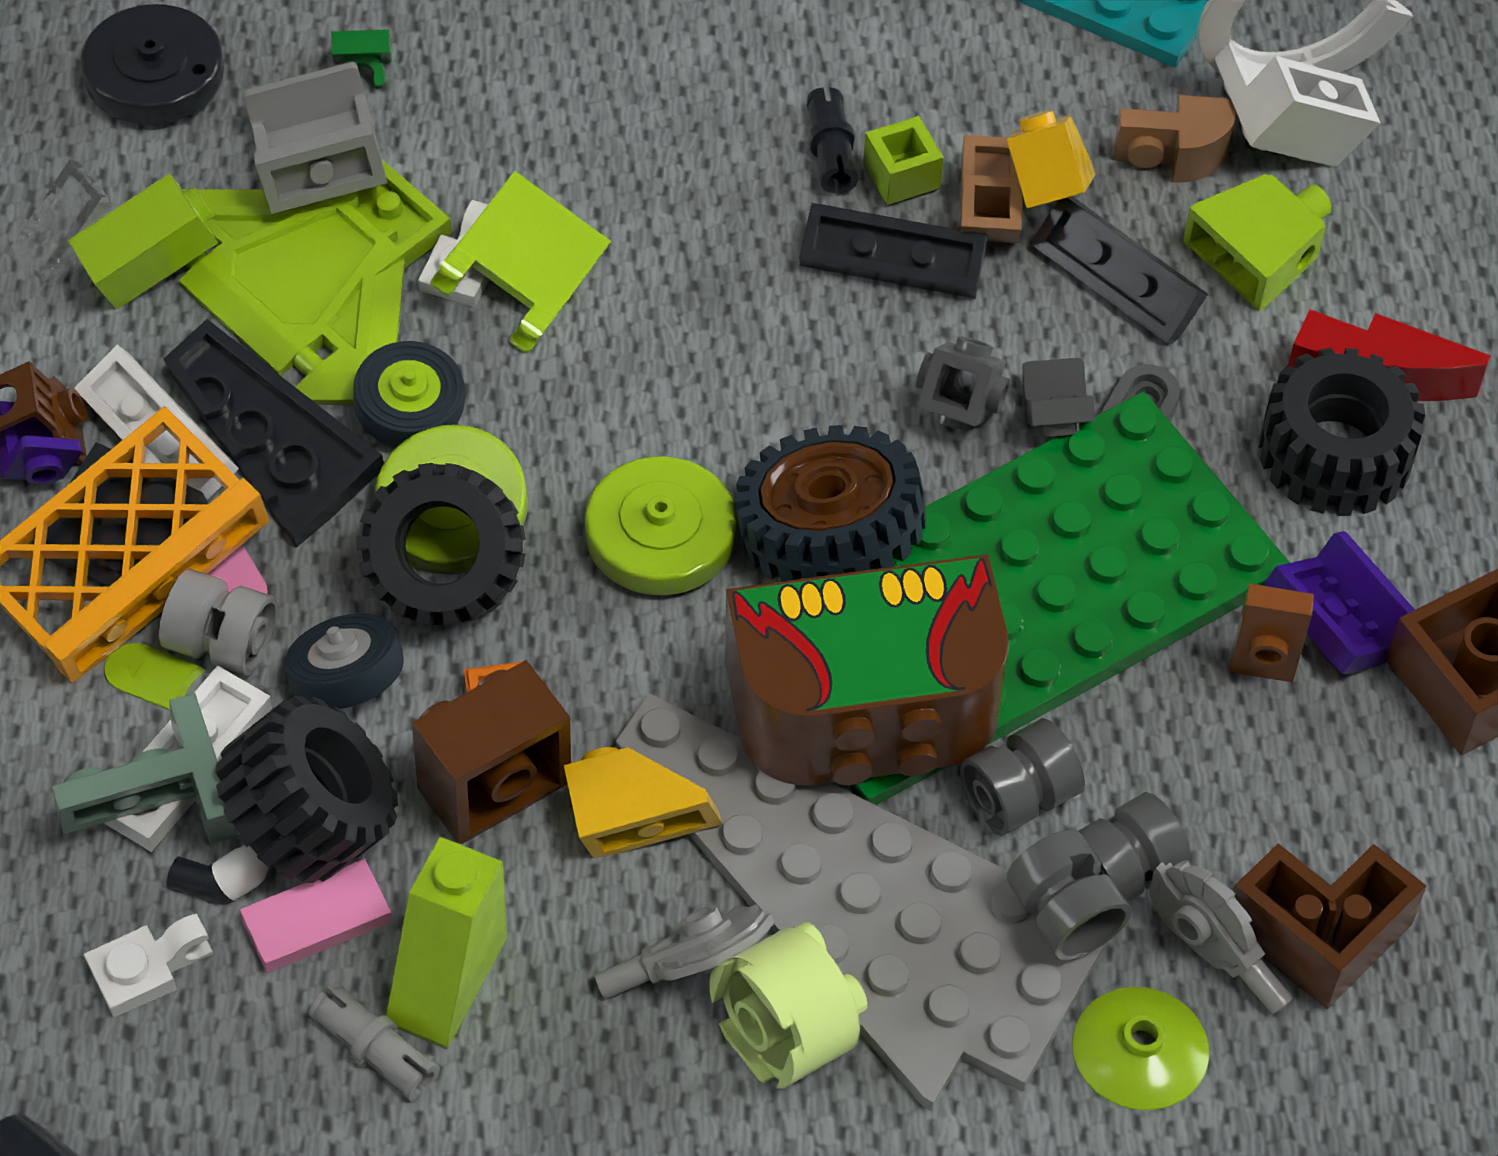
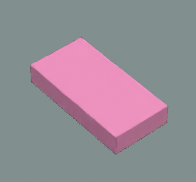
M365 859L344 867L334 876L323 882L318 879L314 883H303L239 909L241 920L266 973L393 922L392 912Z

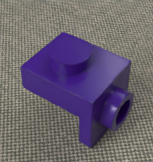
M0 401V416L10 411L15 402ZM35 416L0 432V473L3 479L26 480L33 485L51 484L64 479L82 454L79 440L54 438L52 432Z

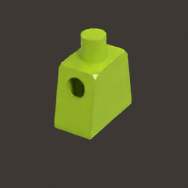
M1264 174L1190 206L1183 242L1255 309L1261 311L1318 258L1326 228L1322 219L1330 215L1332 205L1326 192L1317 185H1309L1297 194H1293L1275 176Z

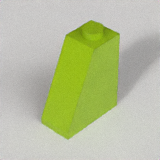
M443 837L438 839L408 895L386 1014L398 1025L396 1029L448 1050L507 940L503 861Z

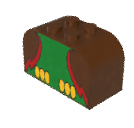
M988 554L726 589L725 663L739 735L744 751L756 767L770 777L794 785H818L833 782L841 785H854L867 780L869 777L897 773L907 776H918L926 774L935 768L960 764L966 758L983 750L993 738L999 721L1009 639Z

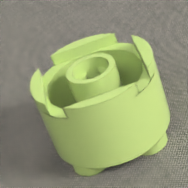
M803 922L796 927H786L718 964L712 970L709 979L712 1003L723 998L729 1015L728 1019L719 1023L724 1037L758 1080L763 1083L775 1077L779 1080L777 1088L784 1089L852 1050L858 1042L860 1034L858 1015L866 1011L868 1005L864 990L852 975H843L837 964L827 952L822 935L809 922Z

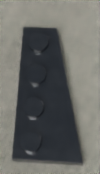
M208 319L163 359L168 373L249 484L261 495L263 503L296 548L333 518L380 472L384 464L381 453Z

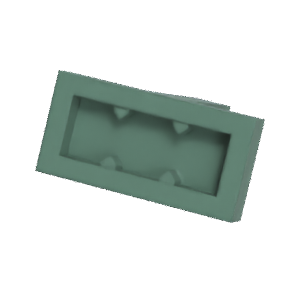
M196 693L169 700L171 726L179 748L178 750L171 752L162 748L147 750L134 756L129 764L105 771L97 767L81 769L68 775L63 783L52 785L55 808L63 835L194 797L209 844L235 837V826L229 823L223 811L226 809L225 803L218 797L216 784L220 782V779L215 773L218 761Z

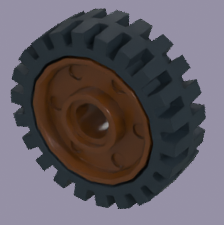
M843 425L829 426L828 435L819 436L816 427L803 430L805 440L799 442L791 434L780 439V451L769 445L759 452L761 462L751 459L745 467V476H739L735 507L746 553H748L751 563L756 568L761 566L762 573L772 580L780 575L781 582L801 578L865 571L873 568L894 567L893 558L902 562L911 555V545L918 546L923 537L922 529L926 528L924 490L916 459L912 452L907 453L906 446L897 439L891 443L889 434L879 430L869 437L867 427L854 426L850 434L846 435Z

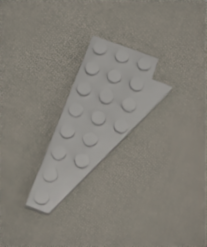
M648 693L617 738L616 748L623 749L629 747L706 789L720 813L722 825L688 834L689 837L750 907L756 904L760 910H764L765 915L771 913L774 924L770 930L773 934L786 927H796L803 922H809L818 929L824 939L827 952L835 961L843 975L850 974L856 978L866 995L867 1010L858 1015L860 1035L924 1108L932 1111L961 1061L1023 1092L1109 941L1084 956L1061 960L1055 956L1036 926V918L1039 913L1031 914L1026 911L1008 884V870L832 783L794 785L774 779L753 764L745 753L739 737Z

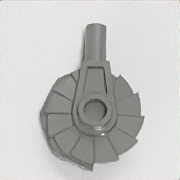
M1188 860L1178 862L1174 866L1171 862L1166 866L1162 862L1156 867L1149 895L1165 926L1214 968L1226 970L1232 978L1239 975L1271 1014L1283 1008L1293 997L1261 960L1265 953L1257 943L1253 929L1249 924L1252 919L1236 900L1235 893L1226 885L1213 878L1211 871L1197 866H1190Z
M756 904L751 907L737 906L731 911L721 913L715 905L701 908L680 921L679 924L682 930L642 949L641 955L595 974L598 988L606 1000L650 980L653 984L663 979L672 981L699 972L704 974L711 973L718 964L758 943L774 924L771 913L765 915L764 910H760Z

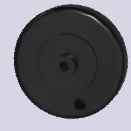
M166 4L134 6L109 16L89 34L81 54L84 83L93 102L107 114L122 121L136 124L153 125L169 123L194 114L215 96L221 86L224 75L221 42L212 26L192 11Z

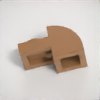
M1179 95L1176 112L1120 108L1114 142V161L1131 162L1133 165L1141 168H1150L1158 164L1172 165L1173 183L1195 181L1210 175L1223 164L1229 153L1237 116L1231 98Z
M964 135L958 230L988 235V242L1019 243L1022 230L1023 194L1007 142L1008 137Z

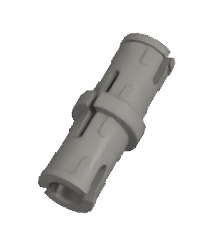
M335 982L327 987V992L333 996L332 999H329L326 994L321 992L313 1002L309 1011L310 1018L320 1023L350 1048V1053L352 1054L350 1057L362 1068L369 1064L399 1089L409 1101L413 1102L422 1093L416 1088L419 1082L427 1088L437 1079L440 1071L439 1065L427 1059L397 1034L398 1030L396 1028L398 1025L385 1015L380 1017L374 1015L345 991V988L340 983Z

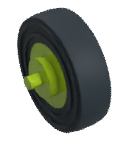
M418 341L390 343L373 351L360 365L353 385L354 409L361 425L371 436L382 443L397 447L407 438L425 429L441 425L458 424L465 405L464 379L455 361L444 351L433 345Z

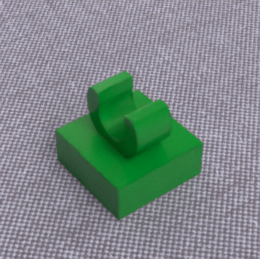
M390 30L331 31V48L334 64L354 62L358 68L367 67L374 73L375 88H382L386 80L382 63L392 62Z

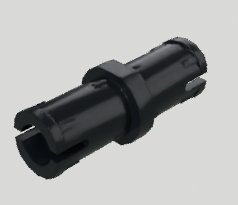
M824 87L812 90L806 99L812 124L809 139L810 151L818 158L820 183L823 190L835 193L833 179H837L840 193H846L851 191L858 183V174L852 155L855 141L854 129L846 122L843 107L844 99L841 91L829 87L830 101H827Z

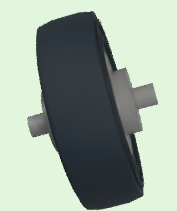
M366 613L342 615L313 626L293 642L285 656L286 676L296 696H303L307 700H310L312 697L324 700L329 708L335 706L338 709L364 703L381 694L398 678L404 664L402 646L392 625L380 616Z

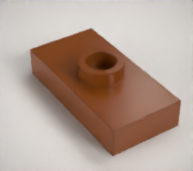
M1249 584L1231 651L1229 672L1293 683L1312 617L1314 594Z

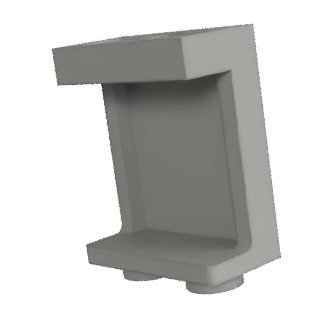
M356 63L341 64L247 89L243 92L244 103L252 125L257 150L253 152L255 165L271 214L388 183L370 108Z

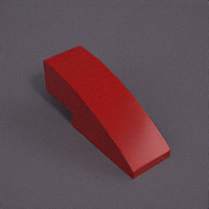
M1310 309L1293 343L1288 366L1294 367L1296 358L1306 353L1313 358H1317L1319 349L1333 348L1335 354H1344L1345 348L1359 349V356L1370 358L1373 353L1384 358L1383 365L1387 368L1396 365L1405 373L1403 383H1414L1420 393L1418 401H1447L1477 397L1491 355L1375 313L1368 330Z

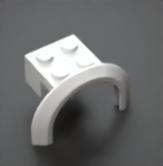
M1209 0L1203 9L1198 24L1199 46L1208 64L1221 74L1224 81V89L1231 98L1241 122L1242 133L1251 147L1296 157L1304 161L1338 166L1380 124L1362 79L1345 75L1341 72L1361 63L1380 50L1413 17L1412 13L1398 1L1373 0L1347 26L1314 44L1289 51L1260 52L1245 48L1231 39V27L1234 18L1246 0Z

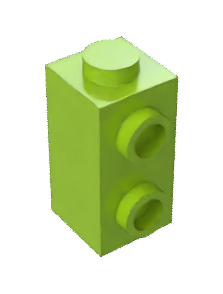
M170 173L68 240L93 283L116 309L121 308L218 244L206 225V222L215 216L203 197L194 186L184 192Z

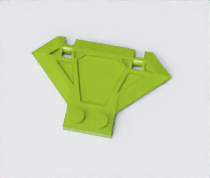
M383 159L388 183L274 214L270 212L263 189H197L215 216L207 221L206 225L218 244L208 254L204 252L185 265L189 270L179 280L180 286L280 376L295 366L305 375L296 388L316 404H353L354 380L362 362L378 348L398 342L405 268L432 249L440 235L449 236L453 233L451 219ZM326 346L333 353L323 360L316 351Z

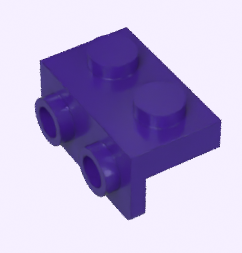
M1345 531L1334 533L1317 557L1276 566L1264 583L1268 587L1314 594L1312 617L1307 634L1320 648L1323 658L1335 666L1342 675L1386 663V657L1399 618L1415 610Z

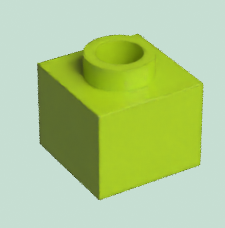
M919 116L865 132L863 165L887 205L941 187L944 157Z

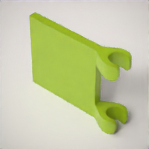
M514 171L459 243L441 263L430 284L442 294L450 296L471 267L478 270L530 308L509 338V342L522 352L528 353L611 241Z

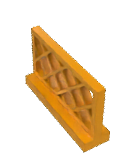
M164 406L0 540V567L10 558L32 559L30 585L2 586L0 584V606L52 659L56 668L73 683L104 661L112 652L121 647L163 611L173 585L185 570L193 569L208 574L270 521L261 495L244 478L239 480ZM166 430L180 443L178 463H144L146 447ZM190 454L199 463H189ZM134 457L133 463H127ZM109 477H132L129 504H95L97 487ZM143 477L177 478L174 504H140ZM187 478H215L226 489L209 504H185ZM59 518H82L80 544H46L48 527ZM94 518H127L125 545H91ZM139 518L173 519L171 536L160 545H136ZM184 519H190L188 522H186V523L183 525V520H184ZM35 539L34 544H28ZM44 559H78L75 586H41ZM89 559H123L122 576L109 587L87 586ZM135 559H142L134 566ZM16 600H28L27 611ZM72 600V618L52 635H49L37 622L39 601ZM85 601H91L87 606L84 607Z

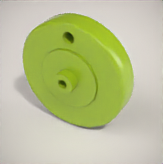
M441 425L425 429L398 445L386 459L379 472L375 492L380 486L386 487L393 482L392 476L404 469L407 471L417 469L419 464L431 462L434 464L451 463L474 470L496 483L503 490L502 492L514 503L519 512L517 517L520 525L524 526L528 511V492L522 468L507 445L484 430L465 425ZM435 507L423 512L411 525L406 539L408 561L417 567L438 573L469 572L479 552V535L474 523L466 514L451 507Z
M668 456L644 457L626 462L606 474L597 483L588 498L585 509V540L588 552L603 574L627 589L651 595H671L690 591L714 578L725 567L734 550L737 514L733 498L717 476L694 462Z

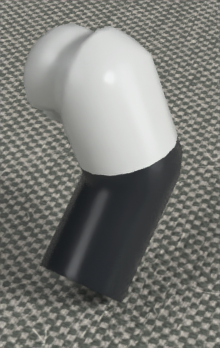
M245 845L232 850L209 866L178 856L173 861L168 872L167 887L219 905H226L259 886L264 881L269 867L257 858V853L250 846L246 847Z

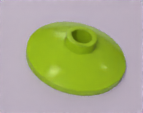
M1124 987L1101 995L1085 1008L1073 1032V1056L1083 1079L1104 1099L1128 1109L1158 1110L1179 1103L1199 1086L1207 1070L1209 1045L1201 1022L1183 1002L1168 993L1153 988ZM1136 1031H1145L1154 1037L1155 1042L1150 1045H1142L1137 1043L1131 1034Z

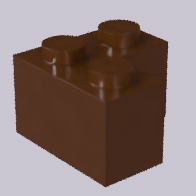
M1278 843L1235 884L1233 892L1235 893L1236 900L1252 919L1249 924L1253 929L1257 943L1265 953L1263 957L1328 1010L1412 926L1427 885L1375 844L1330 885Z

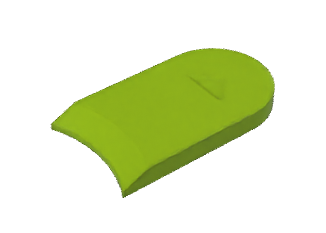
M141 643L122 645L107 657L104 665L105 677L112 687L169 711V700L185 696L192 683L207 671L201 666Z

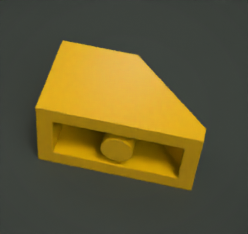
M1047 110L1019 119L1021 129L1013 131L1007 138V142L1026 207L1031 208L1085 193L1096 174L1072 116L1068 115L1056 119L1054 111Z
M614 747L594 749L584 754L580 761L564 765L579 839L593 858L623 853L722 825L720 813L706 789L629 747L623 749Z

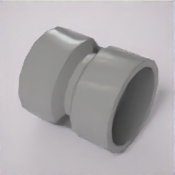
M193 569L185 570L176 580L165 603L159 628L160 645L167 650L194 659H200L209 653L211 663L215 666H220L248 677L255 672L260 662L250 658L249 655L257 654L261 648L267 649L273 638L278 616L277 599L274 596L241 585L229 592L227 583L223 579Z

